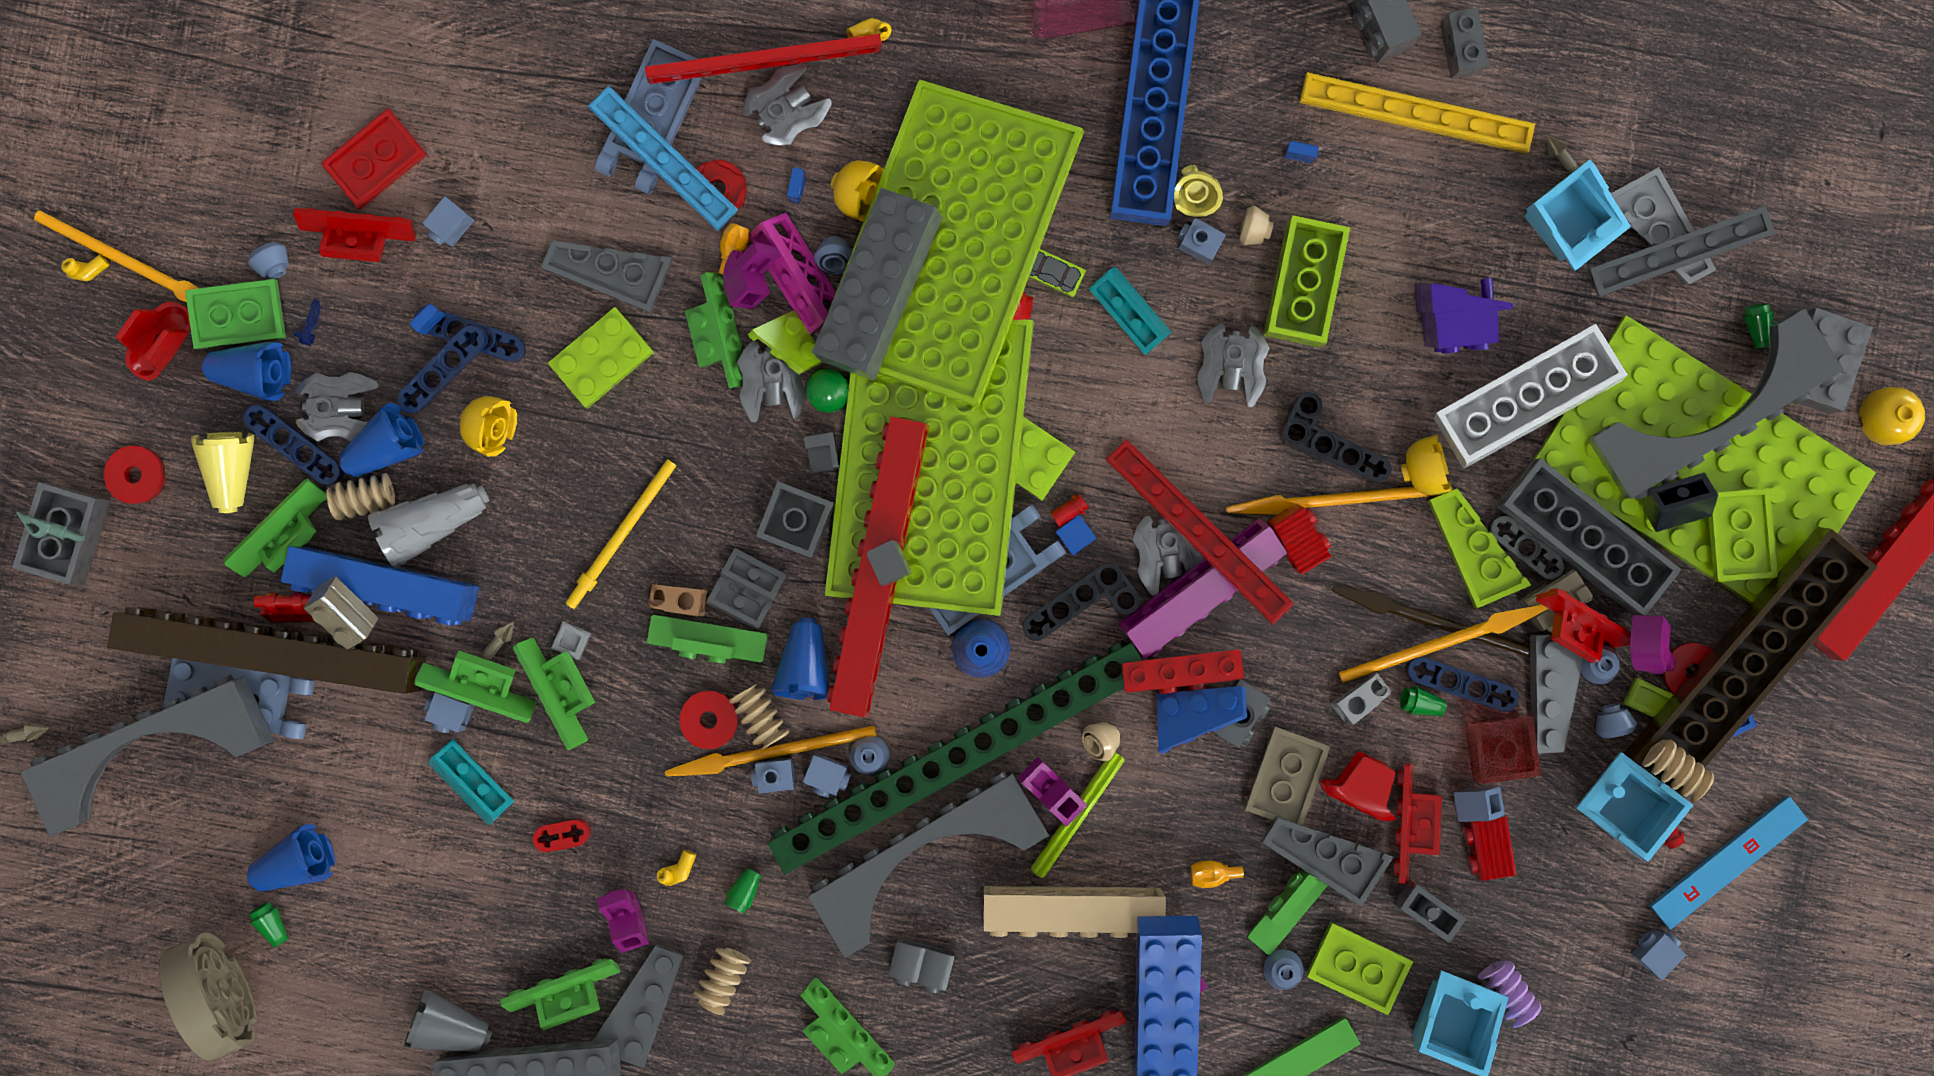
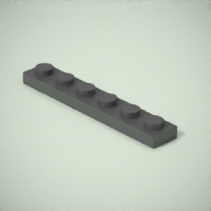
M1763 206L1588 270L1599 297L1776 233L1767 208Z

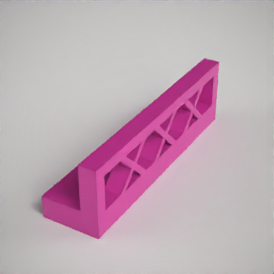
M787 213L761 222L749 234V240L752 244L755 242L777 247L780 257L768 270L790 306L797 312L811 335L823 327L828 311L822 303L823 299L830 301L832 304L836 291L824 272L815 264L814 256ZM781 223L787 232V238L779 235L774 226ZM792 249L800 253L803 258L802 262L794 259L791 254ZM807 274L815 277L818 287L809 283Z

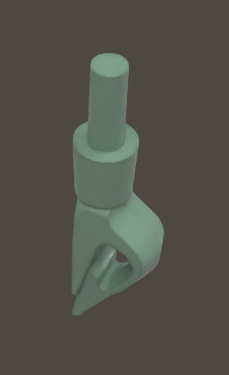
M19 511L16 513L27 531L35 538H41L49 533L62 540L68 538L83 543L85 540V536L69 531L66 526L24 515ZM30 524L37 525L39 531L36 533Z

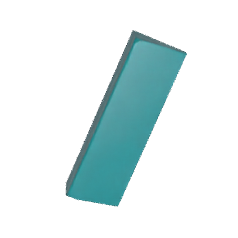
M1116 267L1108 270L1089 288L1091 293L1144 355L1148 354L1171 334L1170 329Z
M454 739L450 740L430 758L428 764L487 825L490 826L514 803V800Z

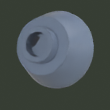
M838 236L828 237L821 242L816 250L814 261L822 271L828 274H841L845 271L852 255V250L848 242Z
M278 242L264 244L251 252L248 265L263 278L278 279L286 274L285 269L289 266L287 248Z
M1603 644L1601 661L1590 663L1583 658L1582 675L1588 681L1595 684H1605L1612 681L1620 669L1618 654L1610 646Z
M1619 703L1601 707L1602 712L1597 714L1595 731L1601 738L1627 735L1632 733L1637 725L1636 720L1628 709L1620 708Z
M871 736L856 740L850 749V762L853 768L860 774L866 776L877 775L888 765L890 758L889 748L879 737Z
M1281 949L1274 951L1266 958L1263 973L1266 981L1272 987L1279 990H1289L1300 983L1304 974V967L1297 954L1290 950Z

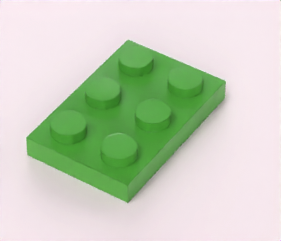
M276 279L185 290L194 349L199 350L286 338L278 280Z

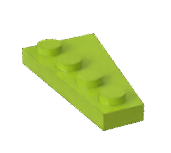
M1453 489L1450 492L1428 500L1474 608H1480L1531 586L1526 577H1523L1516 568V564L1510 556L1506 555L1499 546L1493 534L1486 529L1480 521V517L1458 489Z

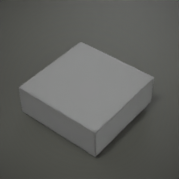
M563 621L551 649L560 653L568 651L571 658L580 660L591 633Z

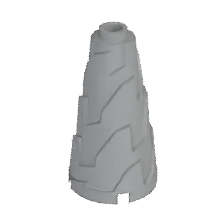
M475 483L471 485L464 484L438 495L433 493L410 503L406 501L385 510L376 511L368 515V520L372 531L377 528L379 529L376 531L378 536L376 540L392 567L398 568L406 564L408 560L430 549L431 545L455 532V528L480 515L482 510L487 508L485 503L489 502L490 499L482 485L477 487Z

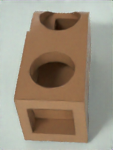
M651 584L648 608L693 616H705L708 590Z

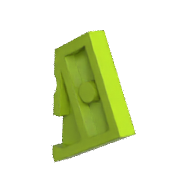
M795 310L753 329L748 334L753 341L759 339L770 347L769 353L777 359L785 361L788 367L798 374L822 363L812 353L815 341Z

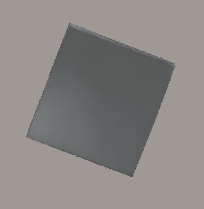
M734 548L706 604L759 630L787 575Z

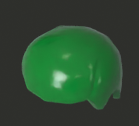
M820 368L811 373L805 382V396L812 407L819 412L834 413L843 409L846 405L849 382L842 373L832 368Z

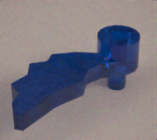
M315 298L313 299L303 332L301 333L296 330L294 336L299 338V342L307 346H311L315 340V335L311 331L316 326L320 316V301Z

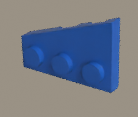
M1236 686L1157 694L1158 752L1163 754L1177 745L1187 744L1196 740L1198 736L1210 731L1215 732L1247 718L1246 688Z

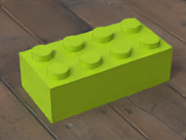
M1294 215L1286 222L1263 336L1319 348L1327 343L1351 227Z

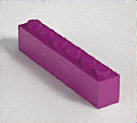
M1260 518L1230 539L1262 572L1267 568L1277 565L1281 558L1287 554V551L1271 527ZM1204 559L1120 621L1118 625L1130 642L1133 643L1136 650L1146 659L1159 653L1163 646L1173 638L1183 635L1194 622L1206 618L1217 605L1230 600L1237 590Z

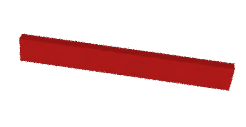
M880 34L645 66L648 84L651 85L878 53L882 43Z
M1127 439L1106 458V462L1272 626L1294 606V602Z

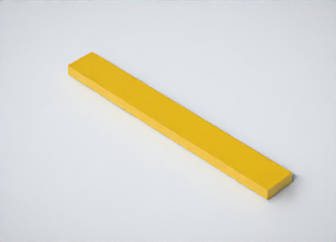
M1309 72L1305 74L1299 103L1524 154L1530 151L1536 124Z

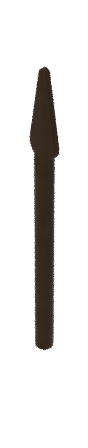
M1338 586L1332 587L1334 593L1377 614L1392 613L1451 633L1471 627L1393 602L1385 594ZM1493 633L1473 638V640L1530 658V645Z

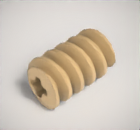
M383 473L381 483H379L375 475L371 476L370 485H367L363 477L359 479V487H356L352 480L347 481V489H344L343 485L337 482L335 492L331 488L327 489V501L332 516L336 520H342L345 515L348 518L355 517L357 513L364 516L368 513V510L370 513H374L380 509L385 510L394 506L395 492L388 474Z
M756 685L731 698L729 702L730 704L740 703L735 713H746L741 723L752 724L747 730V734H758L752 743L754 745L763 744L762 750L785 737L789 730H778L779 726L783 723L782 718L772 719L778 712L777 709L766 708L772 700L770 698L761 699L760 697L766 690L765 688L755 689Z
M1664 739L1656 743L1642 762L1644 767L1654 763L1651 773L1654 775L1664 771L1661 781L1665 783L1673 779L1670 788L1676 790L1682 786L1679 794L1684 798L1692 794L1691 802H1696L1703 797L1714 782V774L1709 770H1705L1701 763H1695V758L1691 755H1686L1685 750L1677 747L1676 743L1671 739Z
M716 948L715 951L721 958L710 959V962L716 968L715 970L705 969L704 973L710 979L709 981L700 979L698 983L704 988V991L694 990L693 994L699 999L698 1002L703 1008L714 1014L724 1015L725 1009L723 1006L729 1005L731 1001L729 996L734 995L736 992L734 985H739L742 980L739 974H745L747 970L745 964L751 963L752 960L735 949Z

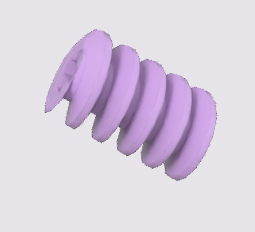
M1497 961L1481 971L1477 977L1479 980L1489 979L1484 985L1485 988H1495V992L1509 997L1506 1009L1508 1008L1509 1010L1504 1014V1018L1506 1020L1516 1019L1512 1024V1028L1523 1026L1535 1019L1540 1013L1541 1004L1534 1000V993L1528 991V984L1525 981H1521L1522 975L1518 971H1514L1515 965L1512 961Z

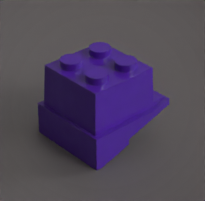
M1492 278L1480 279L1481 297L1467 295L1466 289L1430 283L1414 284L1416 311L1421 313L1424 345L1434 348V352L1456 353L1460 352V346H1463V349L1471 350L1489 349V343L1499 342L1498 311L1513 309V304L1494 300Z

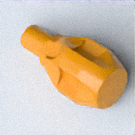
M730 223L724 230L720 241V253L722 254L720 259L723 260L718 272L719 274L723 275L726 261L733 250L746 251L749 242V229Z
M1212 860L1199 861L1190 866L1191 884L1200 888H1214L1225 883V881H1229V879L1244 878L1243 866L1228 867V865Z

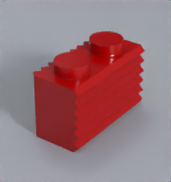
M1295 504L1267 521L1287 551L1286 557L1296 573L1302 575L1331 558V554L1328 551L1331 545L1322 532L1320 534L1317 532V529L1314 527L1317 520L1308 507L1304 508L1301 505Z
M1507 816L1491 821L1466 822L1467 827H1463V837L1466 845H1470L1471 856L1467 858L1470 873L1474 874L1481 881L1516 876Z

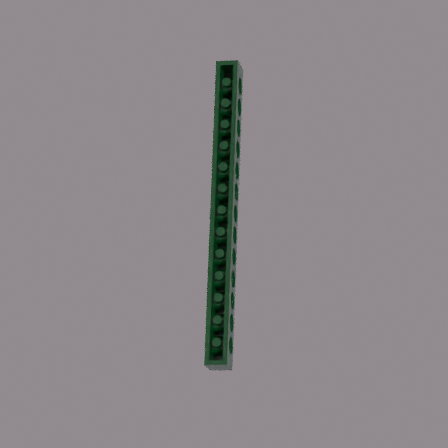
M1121 640L1108 647L1110 653L1099 658L1098 654L1089 657L1082 662L1083 668L1075 672L1070 668L1057 675L1058 681L1047 686L1045 682L1030 690L1032 696L1022 701L1020 697L1011 700L1004 705L1007 710L997 715L994 711L978 719L981 723L972 729L968 725L952 733L955 738L944 744L941 739L928 746L927 750L929 753L919 758L917 754L901 761L903 767L892 772L891 768H888L875 776L877 781L869 786H866L865 782L850 789L851 796L840 800L838 796L823 804L825 810L815 815L813 811H810L798 818L799 824L791 829L785 825L772 832L773 839L767 844L784 875L1123 689L1122 664L1142 661L1133 643L1128 642L1125 644ZM1109 661H1117L1120 665V672L1115 677H1108L1104 672L1105 665ZM1084 675L1092 676L1095 682L1093 689L1087 692L1080 690L1078 686L1079 679ZM1060 689L1066 690L1069 694L1068 702L1062 706L1054 704L1052 700L1054 692ZM1031 704H1039L1043 708V715L1037 720H1032L1026 715L1027 708ZM1006 718H1012L1017 722V729L1012 734H1005L1000 729L1001 722ZM982 732L989 734L992 738L991 744L987 748H979L974 742L977 734ZM953 747H961L964 749L966 757L961 762H953L949 758V751ZM926 762H936L940 767V772L933 777L927 776L923 771V765ZM904 775L911 777L914 782L913 788L908 791L901 790L897 785L899 777ZM875 790H882L887 794L888 801L883 805H877L872 801L871 794ZM850 804L858 805L862 811L861 817L858 819L849 818L846 815V807ZM831 819L836 825L835 831L833 833H824L820 828V821ZM798 833L806 834L810 840L809 846L805 848L798 847L794 842V836Z

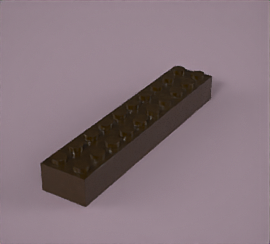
M1817 527L1778 572V577L1772 579L1623 754L1652 774L1651 770L1654 763L1648 767L1642 765L1645 756L1656 743L1664 739H1671L1676 743L1677 747L1685 750L1686 755L1694 757L1695 763L1699 762L1705 768L1874 573L1878 566L1833 529ZM1661 771L1657 775H1652L1661 781V776L1664 773V771ZM1670 779L1668 782H1665V784L1670 787V784L1673 781V779ZM1682 786L1674 791H1676L1679 794L1682 789Z
M125 607V612H113L107 645V648L401 694L418 692L422 689V687L416 686L414 681L422 664L426 663L427 656L417 655L418 650L413 648H391L390 651L388 650L389 645L371 643L362 644V646L357 644L347 650L338 644L335 639L330 641L331 636L303 634L301 637L302 632L296 630H273V627L249 626L244 625L243 622L225 620V622L215 621V618L191 617L180 612H156L157 609L148 607Z

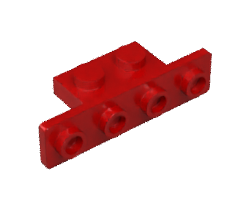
M294 208L293 216L299 230L323 233L319 247L321 257L380 262L386 239L415 241L416 238L412 221L403 217L353 214L343 211H322L313 208Z
M1554 588L1548 592L1536 595L1538 603L1555 612L1551 640L1590 663L1601 661L1603 642L1614 648L1630 645L1631 632L1627 631V628L1617 625L1609 620L1606 615L1594 611L1586 603L1568 595L1566 591Z
M1237 649L1122 664L1124 688L1127 693L1159 689L1160 694L1177 692V687L1189 686V690L1206 689V683L1239 680L1244 677L1241 651Z
M1406 763L1404 769L1399 770L1398 786L1403 787V799H1398L1397 816L1402 817V826L1396 830V846H1401L1400 858L1395 859L1394 875L1399 876V884H1406L1409 880L1410 853L1440 855L1443 795L1413 793L1414 763Z
M1107 1011L1099 1016V1020L1091 1023L1087 1020L1078 1022L1072 1026V1030L1061 1033V1031L1049 1033L1044 1036L1045 1040L1035 1044L1032 1041L1022 1043L1016 1047V1051L1011 1053L1012 1058L1016 1064H1020L1044 1055L1051 1076H1072L1109 1062L1100 1033L1126 1024L1123 1011Z

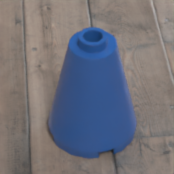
M265 342L210 352L202 361V372L209 381L267 401H277L284 396L286 392L281 391L284 384L289 385L292 367L289 353L282 351L281 346L283 345L276 342Z
M387 403L382 406L340 453L339 464L341 469L347 475L360 477L421 454L424 449L420 447L425 445L419 427L410 416L405 419L399 413L402 411L401 407L394 403Z
M799 618V622L792 625L772 683L771 693L775 692L776 696L804 700V697H812L813 695V700H827L830 682L822 626L817 624L816 619Z
M975 619L961 626L956 632L952 641V655L955 663L964 673L978 678L989 677L998 673L1007 663L1010 655V641L1004 629L997 623L987 619ZM980 644L987 647L986 655H977L976 647Z
M304 824L297 827L249 866L247 873L248 883L251 887L262 892L322 882L328 879L333 874V872H330V866L335 865L333 848L324 833L319 835L313 829L318 828L315 825Z

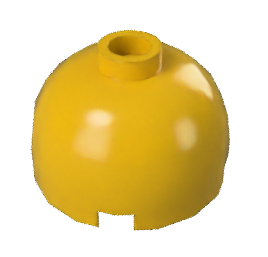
M857 160L848 163L839 172L835 173L831 181V188L833 189L834 202L839 210L850 218L864 222L884 169L875 163Z
M1885 387L1871 392L1863 400L1859 410V417H1862L1863 424L1861 428L1863 433L1875 443L1880 445H1899L1913 439L1921 431L1925 422V409L1921 399L1914 392L1903 387Z
M493 396L478 397L471 401L460 415V434L466 445L485 456H497L506 449L502 445L507 437L512 440L517 425L516 409L510 407L512 403Z
M1438 435L1420 439L1412 444L1406 453V464L1401 465L1405 482L1411 480L1417 491L1428 495L1452 491L1451 482L1447 481L1446 474H1449L1441 443H1438Z

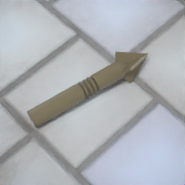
M1546 135L1549 158L1556 157L1564 168L1569 171V174L1575 171L1579 165L1566 151L1565 148L1568 143Z
M514 621L493 631L495 636L480 654V658L491 661L490 659L495 656L505 642L511 641Z
M35 723L31 725L24 724V728L0 733V745L25 739L28 742L32 739L37 740L49 728Z

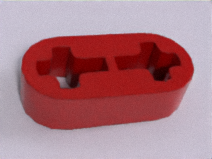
M571 819L546 824L535 831L533 843L541 852H552L577 847L589 839L591 828L583 819ZM574 825H576L578 829H583L584 834L579 836V840H576L575 836L565 837V832L574 829ZM545 830H547L549 835L559 834V838L551 841L550 846L545 841L541 842L540 839L541 836L545 835Z

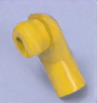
M874 18L867 19L846 29L848 38L880 34L881 41L888 39L892 31L891 26L887 22Z
M99 254L89 263L68 258L63 261L61 268L71 279L91 281L109 267L110 263L103 255Z
M683 850L678 864L658 870L656 875L657 881L664 886H672L687 880L696 854Z

